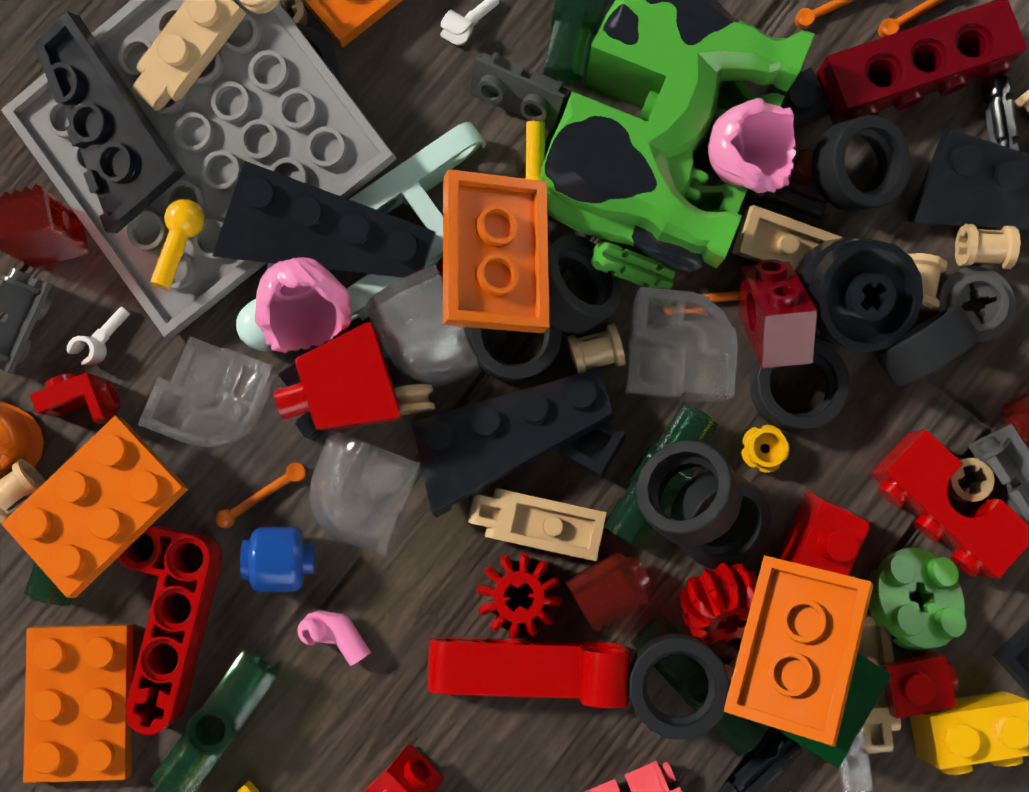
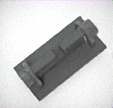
M494 52L492 56L484 53L481 58L477 57L475 59L469 94L526 118L529 121H543L546 128L554 131L560 110L566 105L571 90L563 87V81H556L536 71H533L531 77L527 79L523 77L524 66L500 56L497 52Z
M14 268L10 269L7 276L2 274L0 278V311L6 313L2 322H0V369L9 374L13 373L16 365L23 363L30 351L31 340L29 336L36 320H41L49 309L51 303L49 291L53 285L49 282L33 278L31 275Z
M1011 423L968 444V447L975 458L987 463L993 471L994 487L1004 502L1029 525V446L1015 425Z

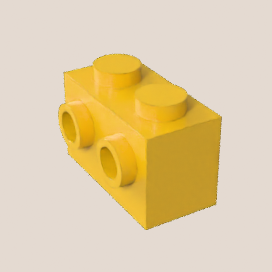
M999 691L955 698L957 704L955 708L909 716L916 756L941 770L943 774H966L973 771V764L986 762L1000 767L1016 766L1023 763V756H1029V700L1009 692Z

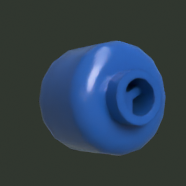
M259 527L253 531L250 540H242L240 553L241 579L249 580L252 589L256 592L298 591L303 585L304 574H314L315 546L314 544H305L304 535L297 527Z

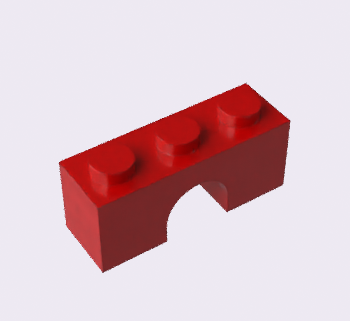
M923 429L907 433L870 473L880 484L877 487L878 492L892 505L898 508L904 506L916 518L914 525L924 536L937 543L941 541L951 550L953 555L950 559L964 573L971 577L982 576L999 579L1029 546V525L1002 499L978 501L965 515L955 511L948 500L947 486L951 477L963 463L928 430Z

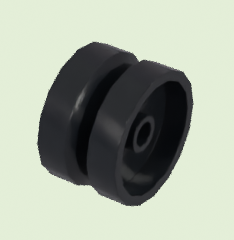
M845 237L827 240L808 251L795 269L798 278L817 309L815 338L818 340L864 352L881 350L890 347L905 337L918 319L924 298L922 276L913 258L895 244L879 240H860Z

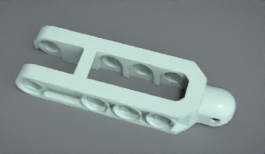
M465 122L454 127L349 199L384 213H389L403 202L406 206L410 204L426 228L437 232L421 279L367 274L347 288L348 295L352 298L350 300V309L352 310L351 321L357 316L363 321L436 270L435 267L438 260L443 257V216L426 192L443 181V177L448 169H453L466 160L480 146L482 148L485 147V140L471 122ZM268 263L267 270L275 263ZM254 299L239 312L236 320L237 333L240 339L249 347L259 351H272L271 345H266L264 332L261 331L255 322L256 299Z

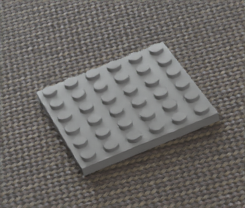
M130 0L91 33L186 173L118 233H108L104 230L99 217L104 214L97 194L90 193L83 175V173L88 171L79 147L72 146L66 127L69 126L68 117L63 104L55 101L45 73L1 109L164 337H175L266 264V262L212 257L244 161L348 199L397 160V157L280 2L273 10L267 13L256 14L245 8L240 1L232 0L247 13L185 96L179 101L170 99L165 107L159 111H155L132 92L133 84L141 75L137 71V64L185 0ZM190 199L198 203L203 209L205 224L199 234L188 239L170 290L160 289L150 284L169 233L164 220L165 211L175 200Z

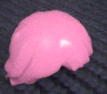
M756 98L734 106L718 117L711 129L707 147L710 164L722 181L736 187H746L756 193L767 191L775 193L776 189H782L784 186L789 185V177H791V171L794 168L792 159L796 155L794 150L796 147L793 128L794 114L791 108L783 109L780 106L766 103L762 98Z
M298 257L279 261L270 267L260 279L256 296L255 322L261 331L264 332L266 345H271L273 351L287 353L292 350L298 351L301 348L308 350L313 345L321 346L326 341L329 342L334 336L349 327L352 314L350 300L352 298L348 295V289L316 260Z

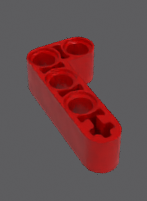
M152 524L117 558L124 567L130 570L159 576L126 705L128 724L135 732L142 735H153L161 732L177 722L186 710L222 564L223 552L220 544L210 536ZM144 534H148L154 543V551L148 560L142 558L138 551V542ZM192 544L197 545L203 553V563L197 571L190 569L185 561V553ZM179 593L186 596L191 605V612L186 620L179 618L173 609L174 599ZM165 644L172 646L177 651L178 664L175 669L166 667L162 662L161 650ZM165 683H172L171 685L164 688ZM156 697V706L164 709V714L157 716V707L150 705V700Z
M459 637L430 638L427 691L447 695L580 699L581 704L590 707L623 708L628 706L629 650L623 644L610 642Z

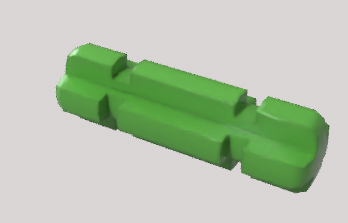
M610 242L596 244L593 248L594 255L591 259V264L597 270L605 273L610 271L616 277L641 286L645 284L647 288L657 292L662 290L668 291L674 285L675 271L661 263L657 264L654 259L628 249L623 251L620 246Z

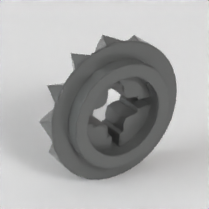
M970 266L962 268L944 279L945 282L941 290L936 294L940 301L938 312L953 305L959 304L962 306L963 303L970 300L969 293H971L974 300L991 301L990 304L985 305L984 308L978 311V318L974 311L966 312L964 310L980 334L978 342L984 343L995 339L1009 328L1016 310L1015 296L1009 283L999 273L986 267Z

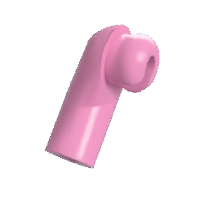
M318 610L307 614L298 625V636L306 645H314L316 642L336 644L350 666L371 653L355 625L345 614Z

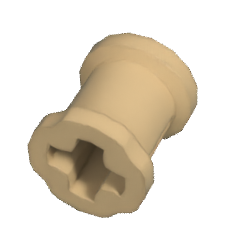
M974 224L961 226L955 241L957 265L959 267H968L973 263L997 264L1000 269H1011L1015 266L1020 253L1021 240L1019 230L1015 226H1004L1001 230L977 229Z
M908 254L913 258L922 276L924 298L920 312L938 311L940 301L936 298L940 275L947 270L948 261L931 254Z
M614 323L606 325L605 331L584 337L567 336L568 348L576 374L615 363L618 367L626 364L622 342Z
M23 459L16 461L12 465L13 471L0 479V523L9 517L45 482L42 475Z

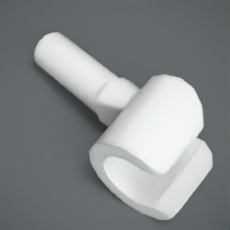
M484 0L472 11H469L465 17L453 10H449L441 21L443 30L440 36L455 45L463 46L470 38L474 26L499 4V0Z
M121 306L91 337H73L67 345V353L78 354L88 344L90 352L81 365L101 363L107 354L105 343L110 339L109 337L129 317L130 313Z

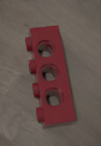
M994 0L828 55L815 75L833 107L829 115L833 125L866 115L878 116L880 110L895 106L897 111L910 108L924 100V95L939 91L940 96L952 94L966 87L969 84V80L981 76L986 82L990 77L1005 75L1013 69L1011 63L1023 54L1028 47L1009 1ZM959 47H962L965 50H967L970 57L964 55L960 51ZM914 61L922 63L927 72L919 70ZM869 75L878 77L883 82L884 87H878L873 84Z

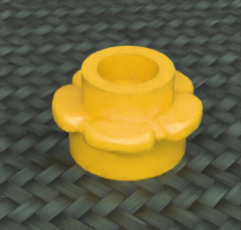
M763 425L762 428L753 427L745 433L742 439L744 448L741 454L744 462L751 468H759L760 472L770 473L778 470L780 464L787 460L790 448L788 441L782 434V431L773 425ZM762 444L768 445L769 451L767 453L761 451L760 447Z

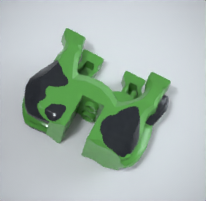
M609 0L603 24L591 45L584 86L639 107L642 111L638 118L575 92L571 93L562 119L551 140L539 181H547V214L583 234L634 246L674 271H699L703 263L717 268L725 259L742 218V215L738 214L748 188L736 187L728 183L721 186H704V183L709 180V176L706 172L694 168L693 156L706 140L712 124L715 123L720 115L732 107L756 98H762L766 103L781 107L785 96L778 93L757 95L743 81H750L761 86L772 83L776 88L787 92L801 70L815 33L802 30L788 38H772L752 24L733 18L717 0Z

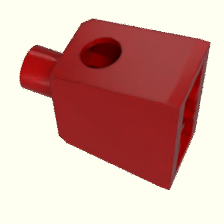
M371 322L362 324L296 358L295 364L301 382L274 390L275 402L283 420L310 412L316 429L321 431L404 419L376 329Z
M807 491L777 559L849 576L870 528V522L836 503Z

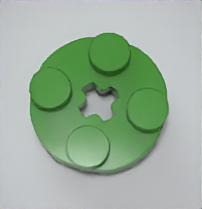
M904 548L887 554L881 559L883 561L878 569L871 572L868 581H871L874 586L869 603L870 613L879 628L886 626L888 631L897 638L892 641L898 646L911 651L929 650L942 647L953 638L960 637L965 632V604L962 589L958 582L959 573L956 565L949 558H938L933 553L921 548ZM917 590L922 599L921 611L918 603L911 602L910 592Z

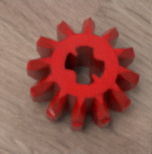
M523 552L519 558V569L513 570L511 559L505 554L500 558L506 572L505 574L501 575L491 566H487L484 570L486 576L494 581L496 586L486 584L477 586L478 594L494 597V600L479 606V613L486 615L495 610L499 612L490 624V628L493 631L500 629L505 620L511 621L509 626V638L511 639L517 638L519 623L524 622L530 637L537 636V627L533 621L536 616L547 625H551L554 622V618L543 609V605L553 607L561 605L560 597L544 594L545 590L559 585V580L556 576H552L539 581L538 578L548 567L544 560L539 561L533 571L529 572L527 571L529 554ZM523 583L528 584L532 588L531 591L527 592L528 597L532 598L531 602L527 606L520 602L515 607L510 606L506 602V600H510V594L505 593L507 587L512 584L514 587L519 588Z
M723 562L716 569L708 570L703 568L702 575L687 579L688 587L679 592L680 607L683 612L682 617L687 629H690L693 637L701 638L705 644H712L717 640H720L722 644H727L730 639L736 637L743 638L758 580L754 571L747 570L742 563L734 564L728 568Z

